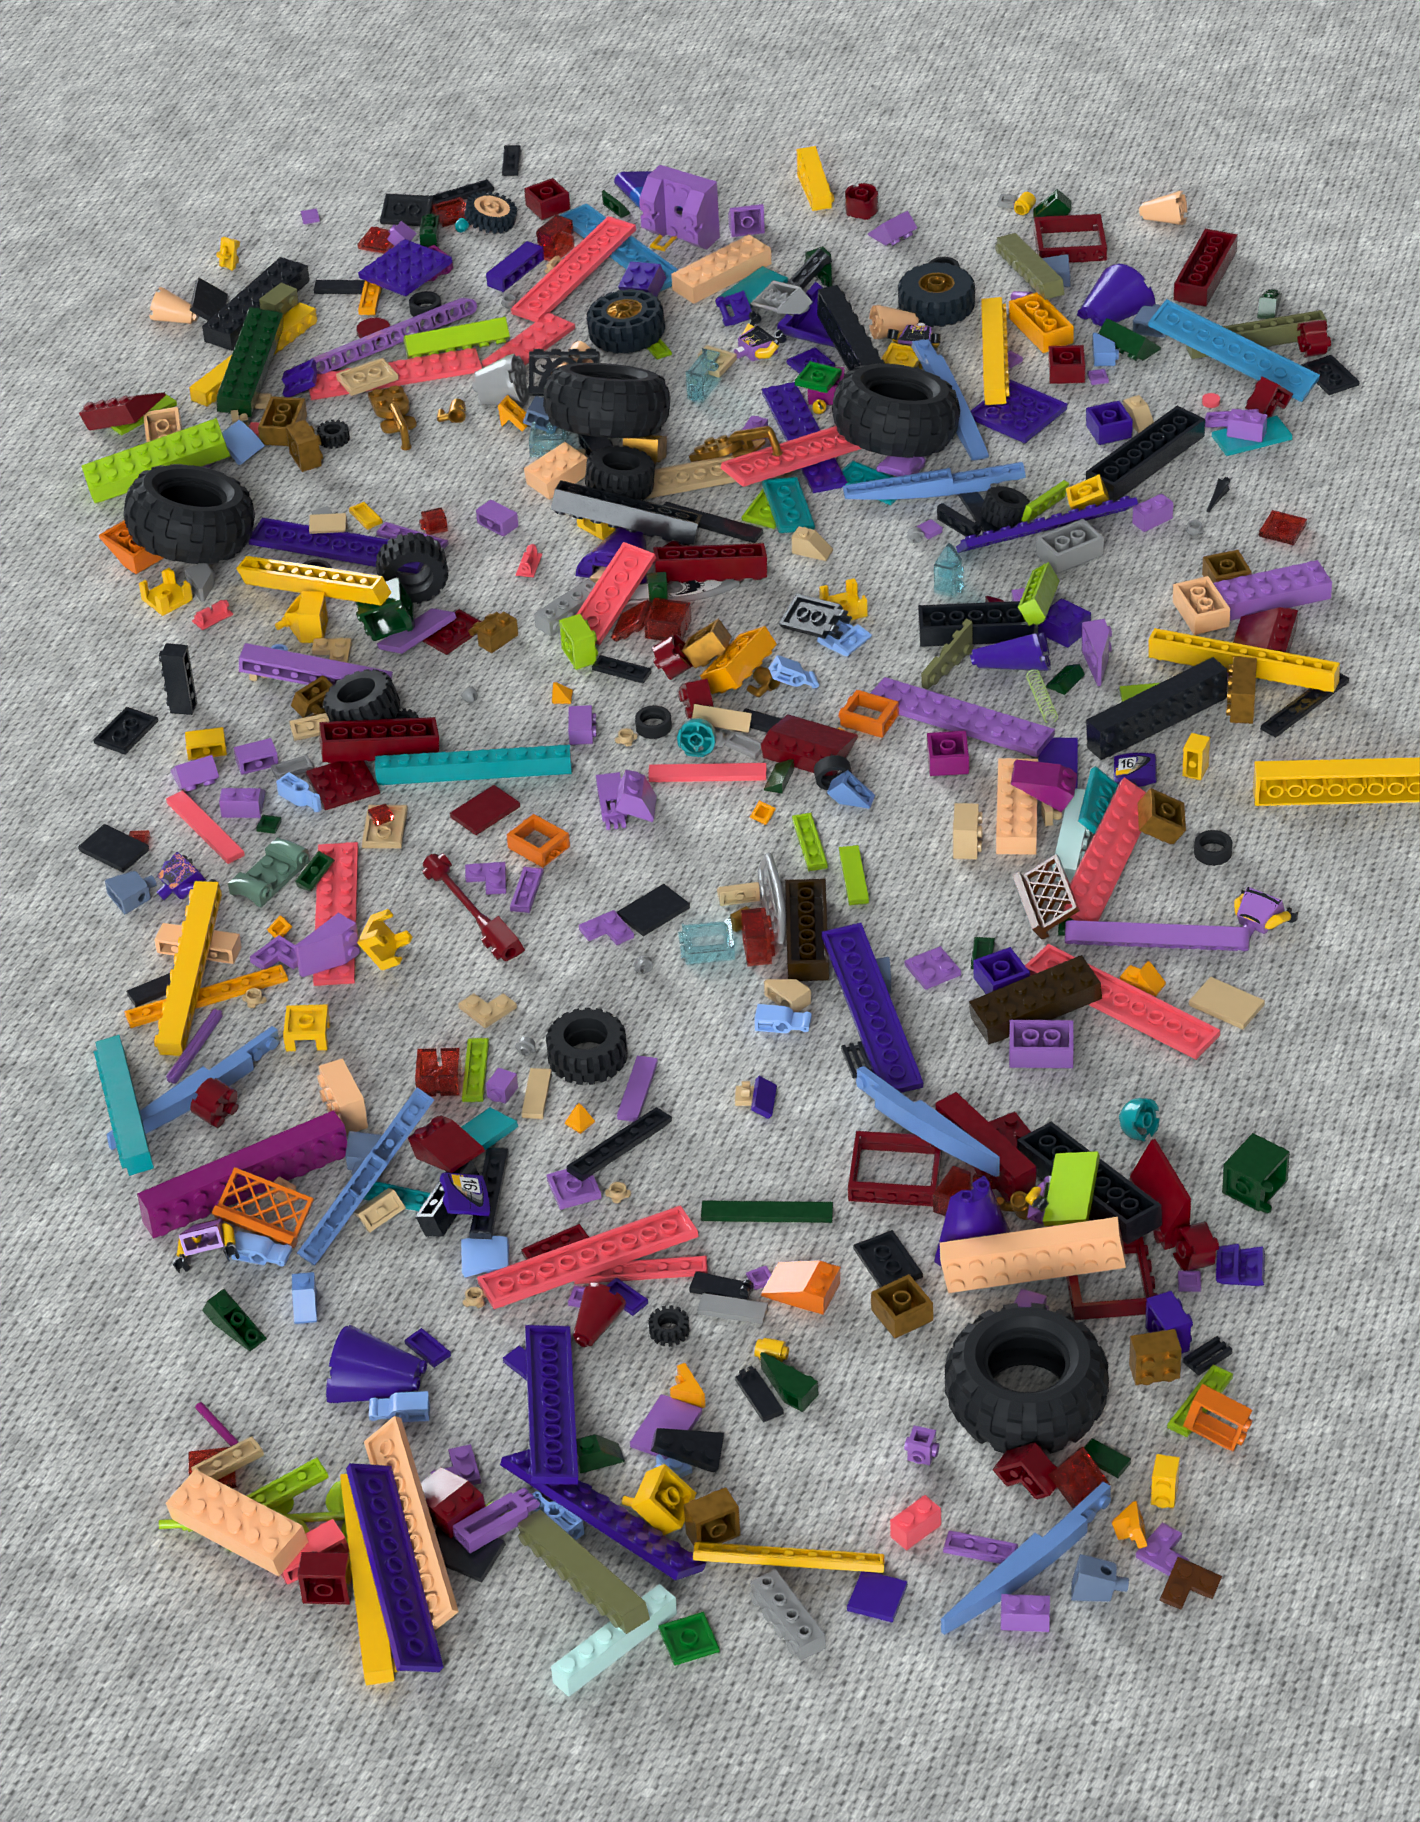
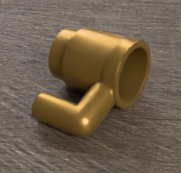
M454 399L450 404L447 414H445L443 409H439L437 421L444 422L450 420L452 423H462L466 416L465 402L461 399Z
M759 666L754 671L753 678L761 687L757 689L753 685H749L747 691L756 697H761L767 690L772 691L779 687L781 682L772 678L768 668Z
M1022 1191L1015 1192L1010 1198L1011 1203H1006L1003 1197L996 1199L1002 1211L1015 1212L1016 1216L1020 1219L1029 1220V1204L1025 1201L1026 1193Z

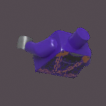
M176 852L170 860L164 862L158 874V878L164 885L156 893L164 901L172 893L179 899H183L189 895L195 881L206 882L207 880L193 866L191 858L188 859L186 855ZM210 879L208 882H217V881H216L215 879Z

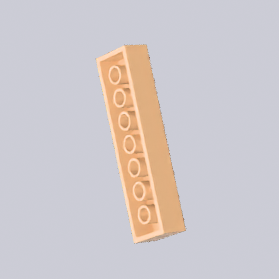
M1118 1217L940 1243V1261L948 1293L1126 1268Z

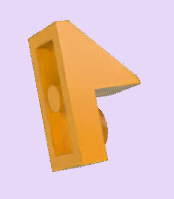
M507 395L498 405L501 426L510 420L517 428L523 431L528 426L523 423L526 412Z
M1147 961L1141 969L1129 965L1119 978L1155 997L1166 985L1165 980L1150 961Z
M686 1363L677 1365V1376H675L677 1385L670 1388V1396L688 1404L705 1408V1393Z
M1134 1501L1112 1521V1526L1118 1540L1130 1538L1131 1541L1135 1540L1138 1549L1147 1547L1143 1516L1137 1501Z

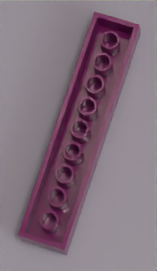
M333 1110L139 1192L137 1196L143 1224L154 1239L158 1236H164L179 1227H185L193 1221L206 1218L212 1214L214 1206L218 1205L234 1167L274 1182L278 1177L289 1181L296 1177L304 1176L306 1173L317 1168H322L333 1161L341 1160L346 1156L347 1148L345 1125ZM239 1174L234 1182L236 1189L248 1184L246 1177ZM262 1183L253 1186L255 1195L267 1191L266 1186ZM250 1188L238 1193L241 1202L253 1196ZM236 1194L227 1197L224 1205L231 1206L238 1203Z

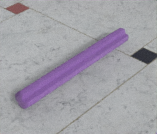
M213 1009L167 1074L168 1082L173 1084L178 1082L223 1017L221 1010Z

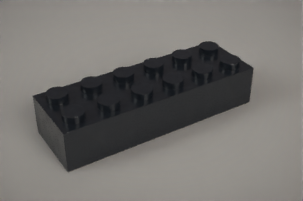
M1020 601L918 605L920 647L950 644L954 639L952 635L956 630H962L964 627L962 623L966 619L972 621V645L996 644L1034 634V624L1029 626L1018 608Z

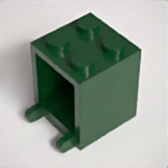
M399 577L386 581L392 593L382 605L356 602L358 608L356 612L359 622H363L366 635H370L373 641L405 630L409 632L415 627L414 605Z
M1252 1133L1224 1163L1222 1193L1258 1212L1271 1213L1272 1206L1268 1202L1288 1181L1290 1151Z

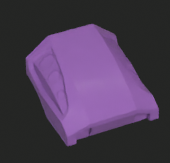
M887 456L883 462L879 463L876 471L894 476L916 474L925 466L926 459L924 457Z

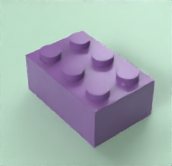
M1010 1020L1009 1068H1073V1020Z

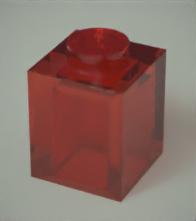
M442 507L421 512L419 525L420 529L425 530L426 534L432 535L448 531L447 518Z

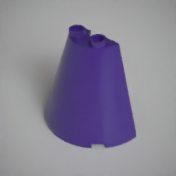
M1113 264L1102 272L1078 310L1077 316L1086 320L1091 318L1095 325L1101 327L1106 318L1117 323L1136 315L1142 306L1152 307L1156 304L1154 293L1151 287H1147L1144 282L1145 278L1137 270L1128 265Z
M815 282L806 292V295L812 301L809 309L804 313L794 314L793 316L786 314L778 323L777 330H781L785 336L835 348L817 316L818 289H822V287Z
M623 527L616 528L612 534L581 559L575 576L589 578L595 573V566L607 567L623 542L646 550V540L643 537V532L637 531L633 533ZM647 573L640 584L647 583Z
M1035 633L973 649V654H970L972 665H977L978 668L1051 670L1046 633Z
M985 1176L972 1183L973 1189L971 1191L961 1190L950 1197L934 1262L941 1267V1242L1011 1232L989 1181Z
M345 1326L336 1339L330 1358L331 1378H327V1402L370 1401L371 1398H390L394 1393L418 1391L421 1383L419 1376L426 1373L427 1361L421 1360L355 1326Z

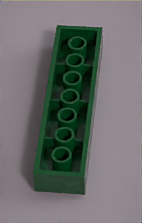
M249 308L217 394V412L231 414L232 410H238V415L247 414L248 417H252L283 331V313Z

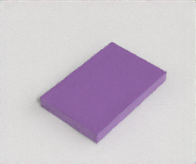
M661 1394L631 1439L630 1447L654 1456L659 1455L651 1451L655 1430L657 1428L692 1430L702 1415V1408Z

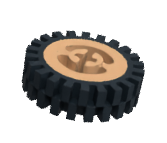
M482 191L481 194L476 192L475 195L472 194L471 197H468L464 217L469 225L473 224V228L479 227V231L485 229L486 233L492 231L493 234H496L498 231L501 234L503 231L508 232L509 229L513 228L517 216V206H515L514 202H511L510 198L506 199L504 195L499 197V193L492 195L490 191L488 194L485 191Z

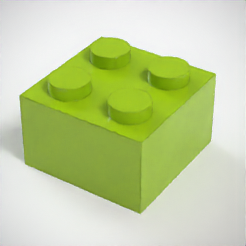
M581 614L559 620L561 648L575 670L593 665L598 656L595 646L597 636L594 631H591L588 621L584 620Z

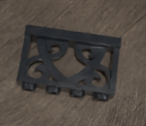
M534 349L533 352H529L528 394L530 396H544V386L548 377L552 375V370L564 362L567 364L576 363L571 358H579L577 363H583L584 359H591L594 363H600V353L596 349H586V351H579L578 349H568V351L551 349V351L544 352V349ZM539 359L547 361L545 365L540 364L545 369V372H541L536 368V362ZM535 373L542 376L538 386H534Z

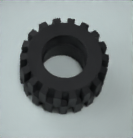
M993 486L987 490L980 513L990 524L999 528L1010 526L1012 529V527L1023 522L1021 521L1030 500L1020 491L1013 488Z

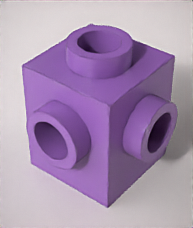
M913 1426L910 1437L906 1438L904 1450L907 1451L908 1461L930 1466L933 1457H937L940 1444L936 1443V1430Z

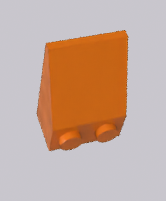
M125 520L99 534V538L122 565L135 574L140 573L164 558L145 551L144 547L138 546L132 540L133 536L129 535Z
M820 1260L778 1262L761 1296L824 1315L840 1285L841 1267Z

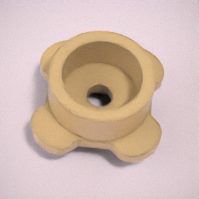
M624 728L618 732L615 742L631 746L632 742L638 737L637 734L633 733V730Z
M252 988L246 991L242 1000L247 1002L248 1008H255L259 1004H264L266 997L262 996L260 989Z
M614 1182L605 1191V1195L610 1197L613 1203L617 1204L624 1198H629L631 1191L626 1190L624 1183Z
M471 1287L466 1290V1298L463 1300V1305L465 1307L476 1306L477 1308H482L484 1306V1298L486 1297L483 1290L479 1287Z

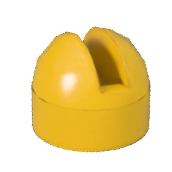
M821 399L816 400L812 405V410L815 414H823L827 408L825 401Z

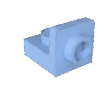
M660 1454L656 1456L654 1468L666 1464L680 1478L692 1473V1467L689 1464L672 1458L664 1460Z

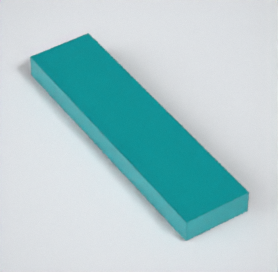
M376 1181L363 1199L370 1201L390 1188L395 1190L406 1207L405 1209L419 1212L431 1193Z

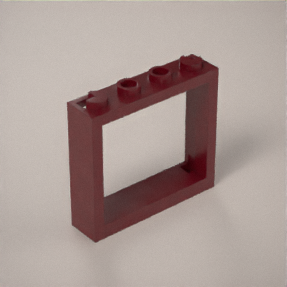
M1101 214L1034 217L1037 254L1042 259L1068 255L1069 263L1107 261V245ZM1098 231L1100 245L1043 247L1042 234Z
M856 1131L848 1182V1201L935 1207L942 1150L915 1134ZM862 1150L934 1154L931 1186L859 1182L858 1175Z
M1143 1236L1130 1244L1122 1242L1124 1254L1136 1253L1145 1298L1082 1303L1078 1275L1066 1276L1073 1318L1075 1320L1146 1315V1299L1156 1296L1158 1293L1153 1292V1289H1155V1278L1150 1276V1273H1152L1151 1259L1146 1257L1149 1256L1148 1245H1144Z

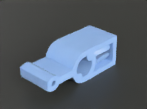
M777 655L769 666L774 680L795 687L803 684L809 685L812 688L819 687L815 673L803 670L801 664L797 661Z
M290 772L276 781L278 795L297 806L307 805L314 812L322 810L319 794L311 792L307 782Z
M757 1004L754 1018L755 1031L789 1033L791 1030H801L808 1032L812 1013L793 1012L791 1008L786 1006Z
M237 1231L235 1246L240 1257L237 1259L235 1254L231 1255L234 1260L265 1265L269 1262L285 1266L292 1252V1246L276 1244L265 1236Z
M428 1391L394 1393L390 1398H371L369 1401V1420L371 1421L378 1419L390 1420L394 1416L402 1418V1422L429 1421L430 1401Z
M535 1491L532 1494L540 1502L539 1507L535 1509L536 1512L541 1509L575 1540L584 1535L582 1519L557 1502H548L542 1497L540 1492Z

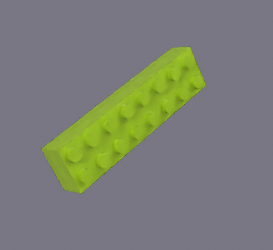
M215 418L81 466L93 501L98 503L127 493L129 487L138 478L139 474L145 470H151L152 467L168 466L170 464L202 467L230 457L218 420Z

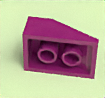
M1016 759L1013 766L1011 785L1062 812L1074 797L1077 773L1061 764Z

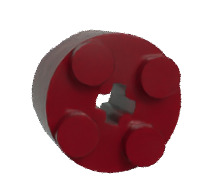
M859 183V186L854 187V185H851L845 190V211L847 216L868 220L878 212V191H876L875 186Z
M1315 320L1298 324L1297 331H1300V336H1297V342L1300 352L1305 353L1304 358L1325 355L1328 347H1331V338L1327 336L1326 320Z
M677 634L667 637L652 647L655 655L653 660L655 666L658 669L662 668L669 680L679 676L693 666L682 651L685 641Z
M208 1078L198 1087L195 1092L198 1096L196 1100L192 1099L190 1110L194 1115L208 1124L219 1128L224 1124L225 1117L228 1114L233 1115L237 1112L239 1107L236 1104L238 1094L235 1089L219 1079Z
M1207 1222L1182 1226L1172 1231L1171 1246L1175 1245L1176 1248L1173 1256L1183 1271H1192L1215 1265L1216 1250H1219V1242L1216 1237L1212 1236Z

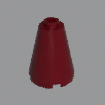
M591 1282L584 1289L573 1332L575 1342L581 1347L592 1346L623 1312L626 1306L625 1299L618 1292L615 1295L609 1292L610 1287Z

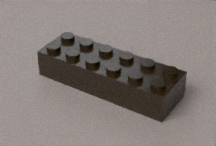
M826 878L785 880L788 979H797L798 981L829 980V955L822 939V932L828 930Z
M1080 955L969 1001L970 1016L988 1045L1009 1038L1010 1020H1052L1101 1000V982L1084 957Z

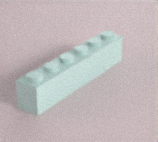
M1075 789L1074 797L1065 808L1055 852L1060 857L1069 883H1071L1085 854L1083 850L1088 848V838L1086 837H1090L1091 834L1086 827L1078 822L1085 789ZM1054 863V864L1052 865V871H1053V869H1054L1056 863ZM1056 877L1055 881L1059 882L1061 877Z
M658 1584L641 1597L646 1602L650 1620L628 1634L624 1633L619 1627L615 1628L611 1621L551 1666L553 1683L568 1697L656 1631L658 1625L665 1624L677 1614L676 1597L662 1585Z

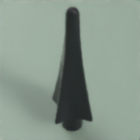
M1224 477L1223 480L1218 478L1206 512H1210L1217 502L1230 490L1228 486L1230 479L1228 477Z

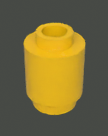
M1023 192L1014 204L1015 212L1019 215L1027 214L1036 203L1035 196L1030 192Z
M764 1337L757 1340L754 1355L760 1359V1354L763 1352L782 1362L788 1359L789 1347L786 1346L785 1341Z

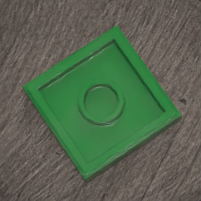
M810 361L795 379V385L828 393L842 375V369Z
M704 1612L658 1625V1630L674 1666L720 1652Z

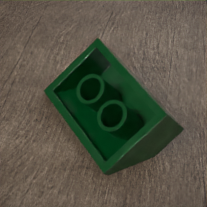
M1106 318L1098 333L1115 342V349H1119L1121 354H1124V352L1128 353L1127 357L1134 361H1137V359L1144 361L1161 350L1160 346L1108 318Z

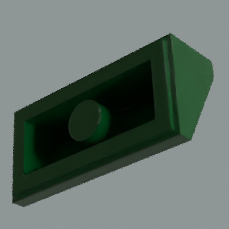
M605 190L602 191V202L605 207L620 218L631 214L620 201Z
M1080 664L1066 665L1045 687L1066 695L1085 673Z
M794 759L775 764L764 787V791L783 794L794 771Z
M318 850L295 880L297 887L312 891L335 860Z

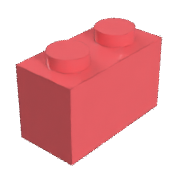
M926 1495L922 1496L890 1520L891 1538L905 1550L910 1549L941 1526V1508Z

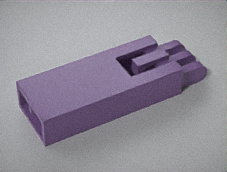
M620 772L596 775L602 821L606 824V830H610V824H614V829H618V823H621L622 828H626L625 819H627V814L616 811V805L613 800L617 801L618 786L621 781ZM607 801H611V810L608 809Z
M522 1488L513 1494L510 1492L454 1524V1537L469 1553H472L517 1527V1523L527 1518L528 1513L538 1508L540 1502L526 1488Z

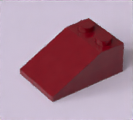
M442 1115L434 1117L430 1123L416 1129L408 1137L416 1159L449 1173H453L485 1151L484 1147L455 1121Z
M442 1467L421 1482L432 1522L450 1539L454 1536V1524L486 1507L484 1496L468 1480Z

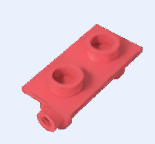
M530 544L527 546L516 576H535L542 557V553H538L536 545Z
M220 600L211 605L212 610L207 607L196 612L192 622L201 630H204L232 616L233 613L227 609L229 606L227 600Z

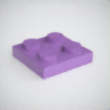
M941 946L905 960L906 968L925 990L961 976V970Z
M567 1169L546 1174L547 1182L560 1210L601 1199V1191L593 1175L584 1181H580L568 1173Z

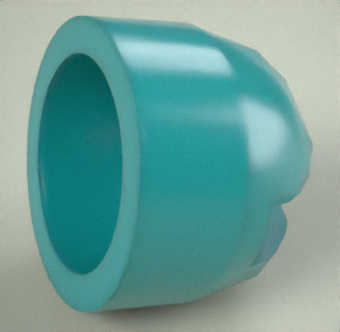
M459 218L455 223L457 232L462 233L469 228L468 221L464 218Z

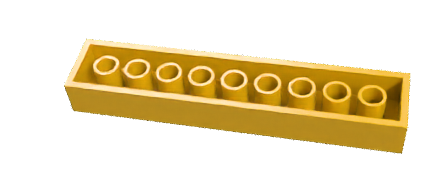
M1420 757L1254 761V805L1420 802Z

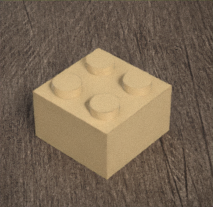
M954 803L953 859H977L978 852H982V840H978L982 839V825H979L982 824V812H979V804Z

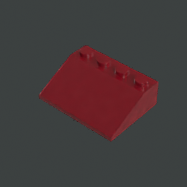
M162 392L130 397L126 395L119 399L114 397L107 401L88 402L83 406L84 409L79 412V415L90 431L132 424L144 416L166 394Z
M1278 607L1242 616L1233 643L1289 653L1297 629L1298 610Z
M787 714L767 732L761 743V750L764 759L778 763L794 759L795 768L814 773L815 764L820 759L833 755L846 758L858 735ZM839 770L830 771V772H827V773L824 774V775H825V776L837 775V773H838Z
M1152 1139L1132 1171L1130 1181L1161 1204L1162 1226L1153 1230L1156 1243L1161 1244L1163 1249L1167 1250L1175 1247V1245L1171 1246L1172 1231L1176 1228L1190 1225L1191 1197L1156 1139Z

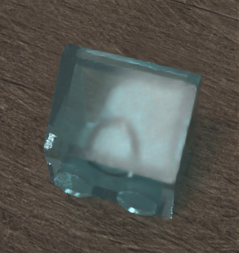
M950 543L947 544L934 564V593L955 598L964 588V582L962 581L964 567H962V558Z

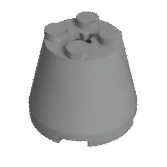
M515 354L507 355L475 371V381L472 382L474 392L478 393V400L481 406H498L507 395L520 407L526 406L529 403L530 395L528 394L526 379L528 374L520 356H515Z

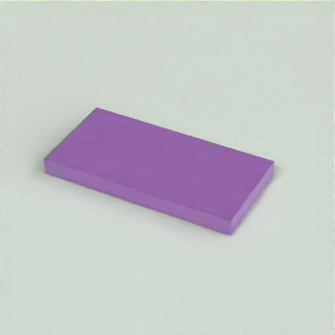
M431 608L414 619L415 627L412 631L408 632L405 630L389 635L377 643L378 648L384 651L403 654L455 620V612Z

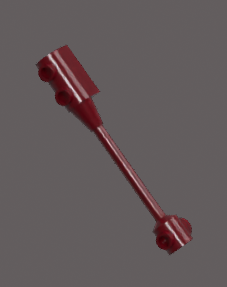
M444 853L441 855L431 854L425 858L423 862L424 870H422L424 876L428 881L432 878L435 881L442 880L476 919L482 932L483 938L480 940L487 949L493 948L491 953L497 961L500 958L504 961L511 960L525 951L518 937L499 916L490 920L482 914L449 877L452 864Z

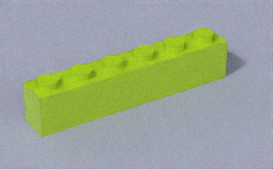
M506 317L405 335L403 341L407 358L410 359L439 354L441 352L447 353L457 349H472L473 346L478 345L480 348L490 346L489 343L496 342V345L504 344L506 340H509L510 334Z
M1049 562L1032 570L1018 605L1029 626L1034 623L1039 625L1045 621L1060 582Z

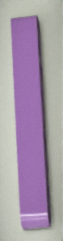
M1076 920L1065 922L1066 944L1201 950L1220 949L1226 951L1249 950L1250 929L1246 927Z

